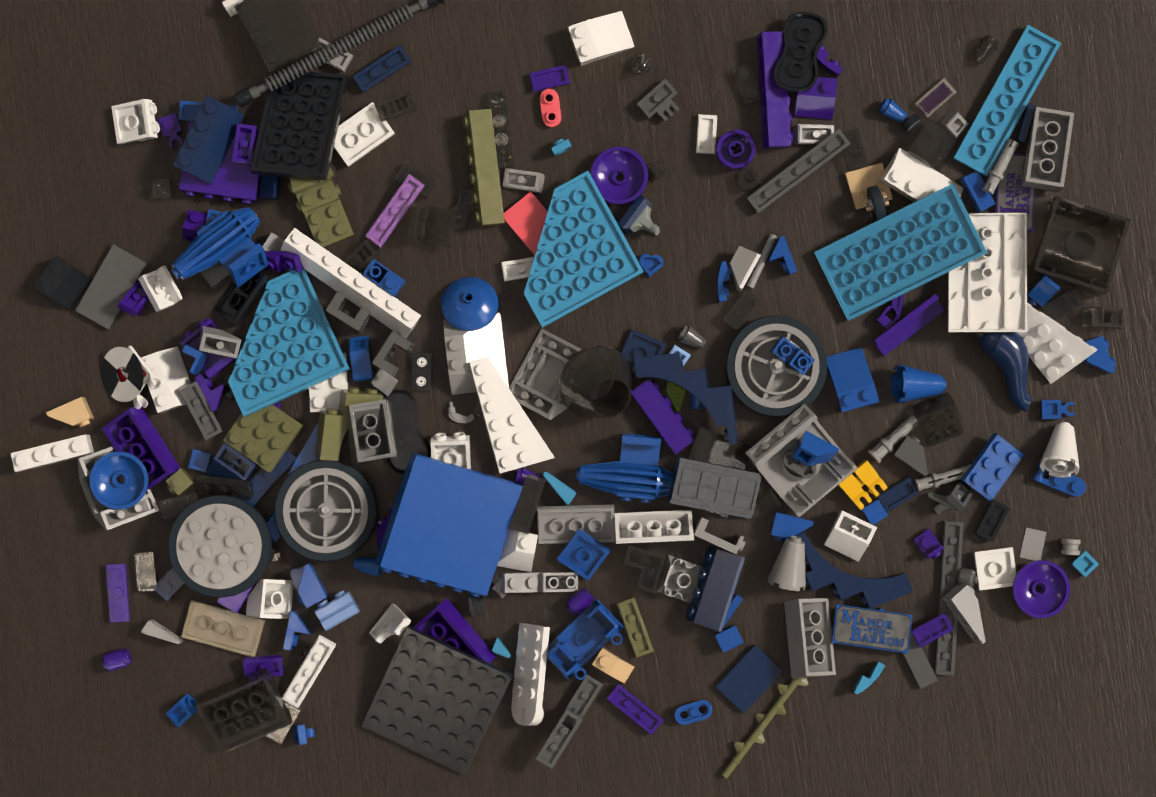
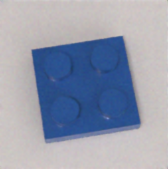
M579 528L559 554L557 560L589 581L610 553V549Z

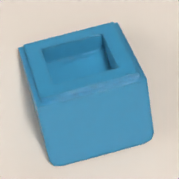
M497 637L492 651L510 658L511 653L500 638Z

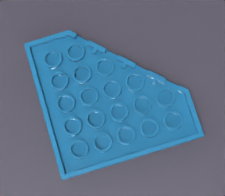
M589 171L555 188L524 291V295L542 328L644 273Z
M305 269L300 273L294 271L287 272L267 282L266 290L259 302L256 315L250 325L232 375H230L228 380L243 417H247L350 370Z

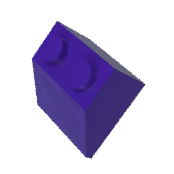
M818 77L812 88L807 91L796 92L794 117L832 120L836 100L837 79Z

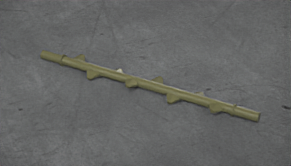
M794 678L789 685L779 684L777 686L781 695L767 714H756L759 724L746 742L734 743L737 753L721 773L722 776L726 779L730 776L754 743L763 744L765 742L762 732L776 714H786L783 704L797 685L807 686L809 684L807 678Z

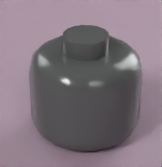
M966 568L959 570L958 585L966 584L973 587L974 584H977L978 576H976L974 570Z

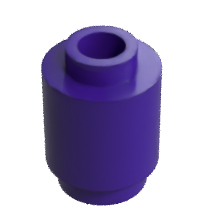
M585 588L579 589L566 601L568 603L566 608L572 615L576 613L580 615L592 604L594 597Z
M123 648L104 653V658L101 659L104 669H108L109 672L128 667V664L132 663L129 650H123Z

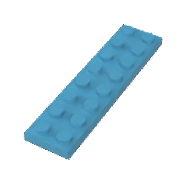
M1030 25L1026 26L954 155V160L985 177L988 176L1060 47V42Z

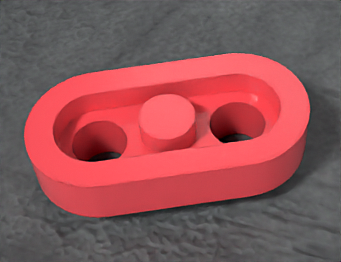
M546 89L540 95L542 120L547 127L554 128L561 122L559 96L555 90ZM548 95L553 97V100L550 102L546 100ZM550 114H554L556 117L552 121L548 119Z

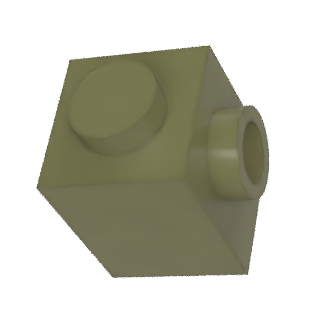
M180 468L166 480L169 484L167 486L168 490L173 495L177 494L178 496L183 495L196 483L184 468Z

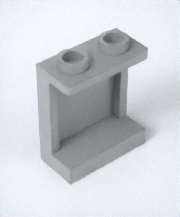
M702 517L699 518L693 531L695 536L734 554L743 550L746 543L743 541L744 536L738 534L735 543L731 544L705 532L709 520Z

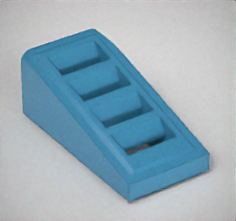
M547 471L544 472L543 476L565 504L569 505L577 494L576 491Z

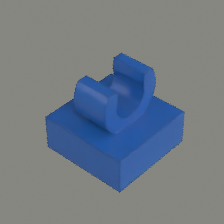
M304 724L293 725L295 744H307L306 738L315 736L314 729H305Z

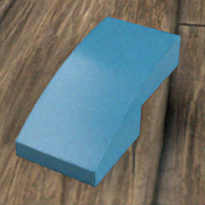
M876 660L869 676L866 677L861 674L852 691L859 694L867 689L879 677L886 665Z

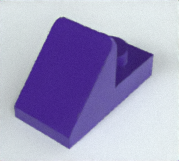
M139 281L134 284L118 305V308L134 317L136 314L141 315L149 301Z
M204 374L198 375L195 379L212 412L218 411L226 384L212 390L213 383L208 376L205 377Z

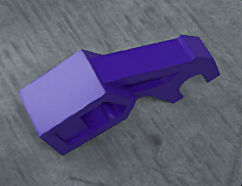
M904 294L892 299L891 306L886 307L875 320L885 330H888L900 318ZM890 309H893L895 314L893 320L885 315Z

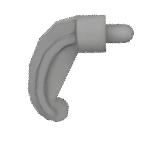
M449 402V407L447 408L448 415L453 421L469 423L474 419L473 414L466 417L456 413L453 402Z

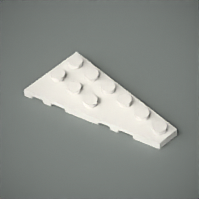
M1027 302V332L1017 333L1022 337L1027 346L1028 356L1050 384H1052L1098 349L1082 341L1083 339L1073 335L1065 327L1044 313L1037 311Z
M486 357L469 362L498 472L501 474L555 458L490 359Z

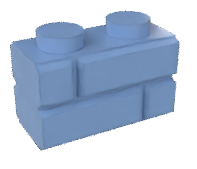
M343 590L334 595L335 600L329 603L325 600L317 605L318 609L315 610V613L325 631L361 612L350 591L345 593Z

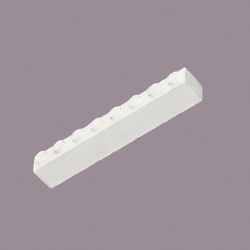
M294 228L284 240L280 251L298 254L306 271L335 291L344 294L345 298L358 307H365L370 310L371 316L391 330L407 338L421 317L420 314L299 230Z

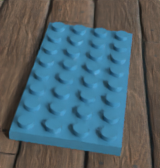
M952 183L814 253L849 321L988 252Z

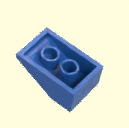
M862 347L826 357L827 368L840 413L879 402Z

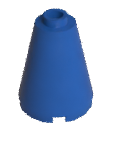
M896 365L893 369L896 370V373L891 376V394L896 397V400H894L896 403L940 395L946 389V380L943 379L942 375L905 365Z

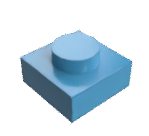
M560 139L553 143L554 147L551 148V151L556 157L571 149L572 145L568 139L565 141Z
M1084 550L1071 565L1086 578L1099 563Z

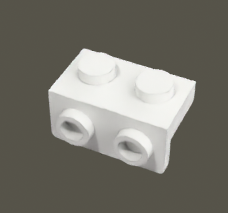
M165 265L156 271L138 278L156 312L174 306L182 300L180 291Z

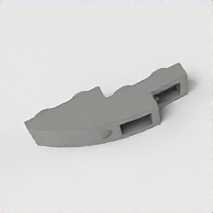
M576 572L502 573V593L578 591V574Z

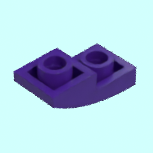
M820 46L817 53V63L832 75L839 77L843 67L835 60H826L829 52L826 51L825 47Z
M285 251L265 252L268 266L265 268L270 271L273 270L281 273L285 268L289 271L292 270L300 273L304 269L298 254Z

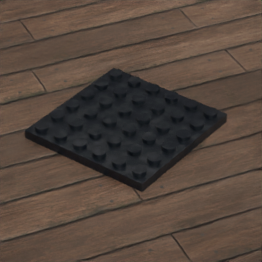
M408 625L362 727L466 775L513 674Z

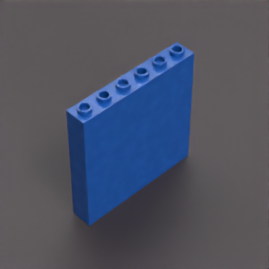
M411 452L375 563L380 566V570L391 573L393 570L403 577L415 576L416 580L427 583V580L434 581V585L439 587L448 585L452 586V590L458 592L466 590L469 591L470 595L480 597V595L487 596L523 486L509 480Z

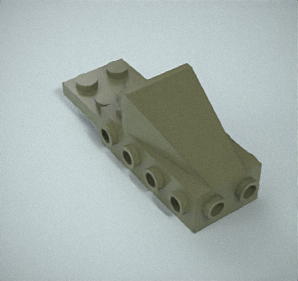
M331 166L329 167L326 181L289 177L290 183H288L291 193H294L298 199L295 201L298 211H303L315 242L323 248L354 236L339 197L342 193L338 184L334 185L332 180L335 176Z

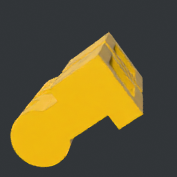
M864 460L857 466L858 469L853 472L855 477L851 474L838 485L860 510L864 508L860 497H863L868 503L872 502L868 492L861 488L863 485H866L868 491L875 497L879 496L875 489L876 484L883 491L888 488L867 460Z

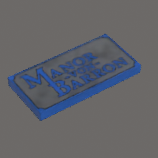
M836 604L831 643L908 654L912 615Z

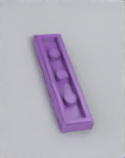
M409 174L365 237L381 248L425 185Z

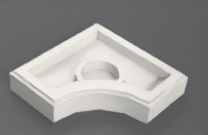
M392 603L369 634L381 644L391 635L400 636L411 620L398 606Z

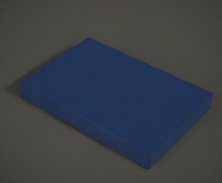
M754 645L715 687L745 713L783 671Z

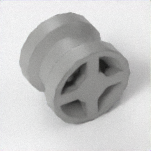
M1061 539L1063 544L1061 554L1080 555L1078 547L1081 544V540Z

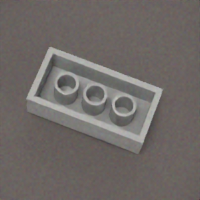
M1041 107L1035 108L1030 124L1021 186L1060 192L1064 188L1074 113Z

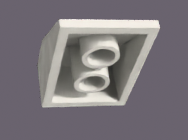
M622 11L589 19L568 27L580 66L635 47Z

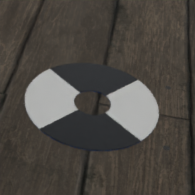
M115 347L105 355L101 367L104 387L114 399L120 402H129L135 399L142 389L143 369L138 357L128 348ZM119 367H124L128 372V378L125 382H121L117 378L116 373Z

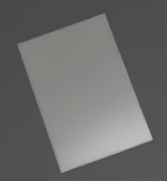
M1026 528L1020 558L1034 561L1041 560L1047 532Z

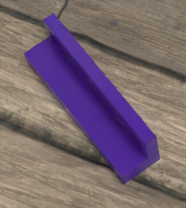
M936 294L932 295L872 341L883 357L945 311L939 303V297Z

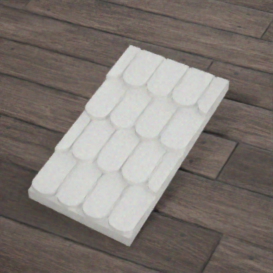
M968 213L988 253L949 271L948 332H1027V213Z

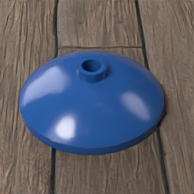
M475 277L461 278L451 283L445 289L441 298L442 314L451 326L459 330H479L486 327L495 318L498 311V297L494 288L488 282Z
M116 451L102 456L94 464L90 473V488L93 495L101 504L108 508L126 509L132 507L143 498L148 488L149 478L146 467L139 458L127 452ZM123 476L124 481L118 482L117 477Z

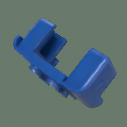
M596 599L548 645L547 658L568 680L573 674L577 679L583 680L586 677V670L583 665L609 640L615 645L621 644L623 637L618 631L624 626ZM614 636H620V641L615 642L613 640ZM579 670L584 671V675L582 677L577 675V672Z

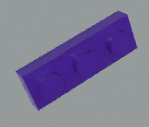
M126 563L106 565L110 623L130 621Z
M619 683L607 697L612 704L651 735L664 721V719Z

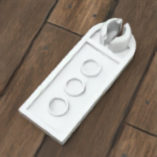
M519 623L511 705L512 716L519 725L536 726L542 722L544 717L542 702L550 627Z

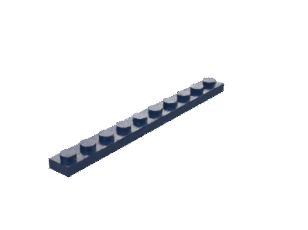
M287 449L271 473L262 468L236 497L254 507L297 458ZM172 567L153 589L166 601H169L184 582L178 577Z

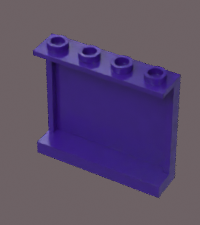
M189 121L187 135L194 123L192 121ZM234 136L212 184L182 171L179 190L183 191L184 195L195 196L197 193L203 194V198L214 199L215 196L222 197L223 201L233 202V199H240L241 203L252 204V201L258 202L257 191L260 175L251 173V164L232 162L235 143Z

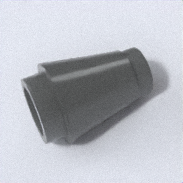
M683 325L677 334L680 342L700 350L706 343V339L690 325Z

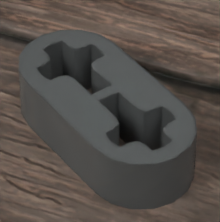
M787 451L783 454V464L804 478H811L816 474L815 465H811L810 469L812 472L805 475V470L800 467L801 464L807 466L804 463L798 461L797 465L792 462L788 464L786 457L788 455L792 456L794 451Z

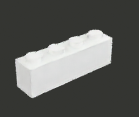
M85 434L13 452L11 457L15 472H22L94 453L90 435Z

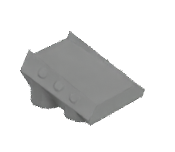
M667 555L664 558L663 566L655 584V590L667 596L691 603L693 598L692 592L697 586L698 574L702 566Z

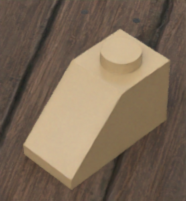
M80 397L46 412L49 417L72 426L79 425L80 428L89 425V420L94 419L85 397Z
M604 647L600 649L592 662V665L623 683L626 682L634 669L633 665Z

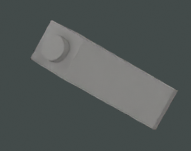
M957 584L942 599L972 641L984 644L986 640L979 602L974 595L975 591L966 584Z

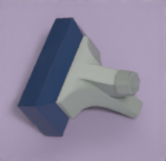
M640 195L618 222L620 229L628 235L638 230H646L657 236L660 233V227L653 224L651 220L650 208L652 204Z

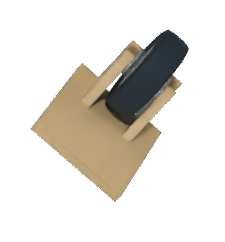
M883 163L845 173L855 209L865 208L866 211L871 210L875 220L886 217L885 206L889 205V200H893L889 186L879 181L885 171Z

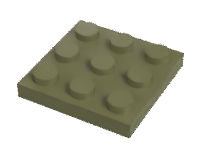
M271 405L247 417H243L241 413L223 441L271 473L303 425L276 406Z

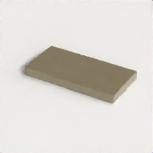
M191 600L181 637L256 657L266 620Z

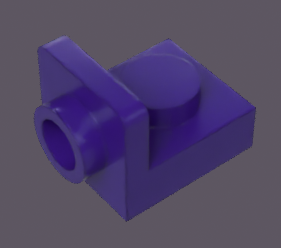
M930 529L925 530L913 539L925 558L935 559L942 554L940 550L944 547L938 542Z

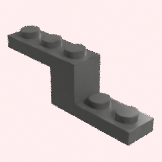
M586 674V677L537 755L536 759L553 769L581 724L583 716L603 686L601 682Z

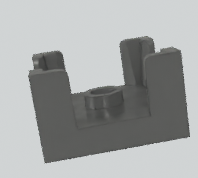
M337 291L325 311L362 333L372 317L370 315L371 311L361 307L355 319H353L354 314L346 309L342 312L348 299L345 298L344 294Z
M394 331L391 332L372 364L395 377L399 369L389 363L387 359H391L394 355L396 345L408 352L415 345Z

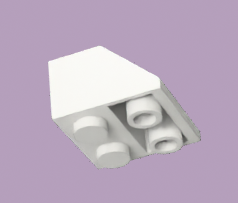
M840 510L824 545L859 562L870 544L877 527Z

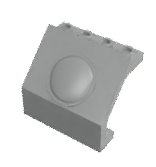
M803 404L746 452L757 470L798 518L858 469L817 421V416L806 404ZM805 431L839 448V451L829 462L815 465L816 474L811 478L800 476L782 462L783 454L787 451H794L797 440ZM788 455L786 457L788 464L791 462L796 465L798 464V461L792 458V456ZM800 465L805 470V475L812 472L811 466Z

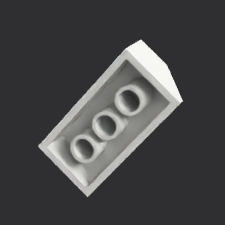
M898 148L879 180L912 202H916L952 183L960 197L963 191V187L901 148Z
M691 510L614 513L616 544L694 540Z

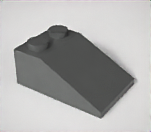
M386 399L348 405V444L351 463L395 457Z

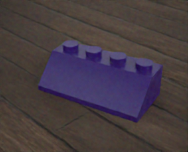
M132 407L102 428L116 451L133 454L142 461L149 478L147 491L168 479L180 469V466L142 407L140 409Z
M447 598L413 627L489 664L497 657Z

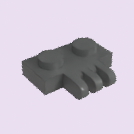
M664 79L640 100L637 106L649 119L657 113L666 122L668 118L664 115L665 112L670 117L674 115L669 109L670 107L676 112L680 110L671 100L678 92Z

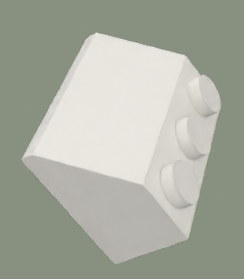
M178 346L141 357L150 371L162 380L160 387L155 385L153 389L149 388L157 412L164 413L186 405L179 388L191 383Z

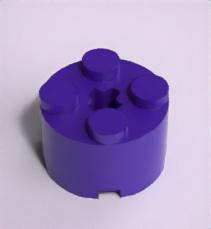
M732 130L725 133L719 139L716 147L718 162L728 170L737 171L744 169L751 163L755 155L754 141L748 133L742 130ZM737 146L738 151H740V153L737 152V154H733V150H731V148Z

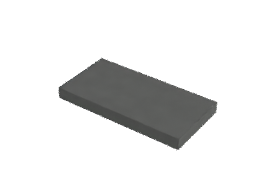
M113 244L75 311L110 330L121 311L118 308L119 302L138 281L148 263Z

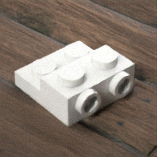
M141 99L111 106L117 144L158 138L157 133H159L160 127L155 121L154 116L157 113V107L152 103V100Z
M456 432L454 436L436 433L435 437H431V458L471 469L470 435H465L464 432Z

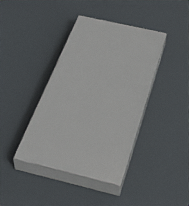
M614 505L537 507L538 544L568 543L579 528L599 542H615Z

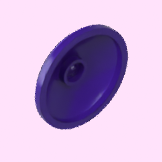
M613 147L605 150L595 159L591 168V177L605 201L612 204H626L634 201L643 193L648 182V170L643 158L634 150L626 147ZM618 175H622L624 178L623 180L618 181L616 177Z
M1036 560L1024 565L1018 571L1013 581L1012 592L1017 606L1024 613L1035 618H1048L1060 612L1066 605L1070 595V583L1064 570L1057 564L1045 560ZM1036 585L1041 587L1038 592L1035 590Z

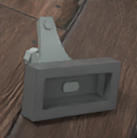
M959 480L953 486L948 496L929 492L928 497L939 502L934 507V510L940 514L949 508L955 509L958 512L962 511L974 493Z

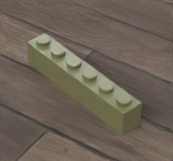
M491 109L469 110L463 116V126L467 132V135H465V145L469 149L467 163L471 166L469 180L470 184L473 185L472 202L476 208L474 220L478 227L502 225L505 223L492 111Z

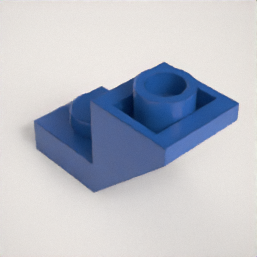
M369 335L350 338V359L354 381L373 379Z

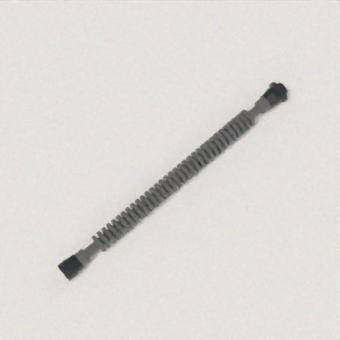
M417 0L418 2L411 6L405 4L404 7H400V10L398 8L395 9L396 13L393 10L391 14H387V17L385 15L382 16L383 20L380 17L378 21L374 20V24L370 22V27L367 24L365 25L366 29L364 27H361V31L357 29V34L355 31L352 32L353 36L348 34V39L344 36V41L342 38L339 39L340 43L337 40L334 41L335 46L333 43H330L331 48L329 45L326 46L327 50L324 47L321 48L322 53L320 50H317L318 55L313 52L314 57L311 54L308 55L309 59L304 57L305 62L300 59L301 64L296 61V66L292 63L291 69L287 66V71L285 68L282 69L283 73L280 70L277 71L278 76L276 73H273L274 78L271 75L269 76L270 80L267 77L264 78L265 83L257 87L245 88L233 95L240 108L253 102L255 98L260 96V93L268 89L273 92L272 87L278 89L277 85L282 87L281 82L286 85V80L290 83V78L293 81L296 79L295 75L297 78L300 77L299 73L302 76L305 75L304 70L307 74L309 73L308 68L310 71H313L312 66L315 69L318 68L317 63L320 67L322 66L321 61L323 64H326L325 59L330 62V57L332 60L335 59L334 55L339 57L338 52L343 55V50L347 53V48L350 51L353 49L352 45L356 48V43L358 46L361 45L360 41L363 44L366 43L365 38L367 41H370L369 36L371 39L374 38L373 34L376 37L379 36L378 31L380 34H383L382 29L384 32H387L386 27L389 30L392 29L391 25L396 27L395 22L397 25H400L399 20L404 23V18L408 21V16L413 18L414 12L428 7L432 8L440 3L444 4L445 1Z

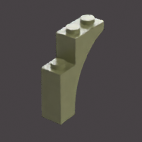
M357 387L341 389L339 411L334 408L320 411L315 456L319 460H339L341 443L348 430V405L383 400V395L378 392V389L366 388V391L359 390Z

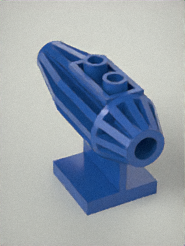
M250 207L231 212L225 211L218 214L208 225H203L197 232L194 240L171 264L173 267L171 271L177 279L181 278L184 280L221 263L230 273L233 283L240 287L268 266L264 248L259 243L256 245L251 240L252 235L260 224V220Z
M623 433L620 461L581 465V469L577 468L576 480H579V484L620 496V500L632 501V498H640L639 502L651 503V500L669 495L674 473L658 465L661 437Z

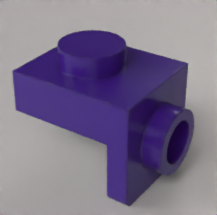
M188 210L182 227L183 239L190 242L194 240L199 229L205 225L206 213Z

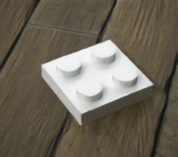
M1013 547L974 552L978 590L1013 586L1016 576Z

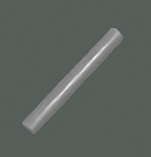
M770 234L747 283V286L754 289L777 239L776 235Z

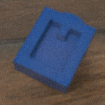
M186 694L166 715L179 728L200 709V706L194 698Z

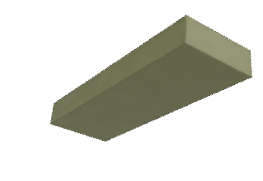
M635 597L616 603L635 657L654 652Z

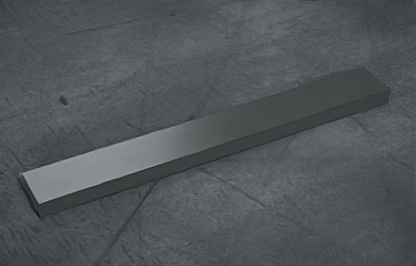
M944 521L942 546L944 548L941 555L938 615L945 613L954 630L936 639L934 674L954 676L958 620L942 598L957 585L958 573L961 569L964 522Z

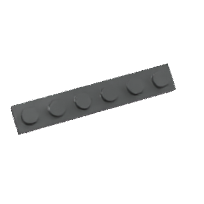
M838 129L747 198L757 213H760L851 143L842 131Z

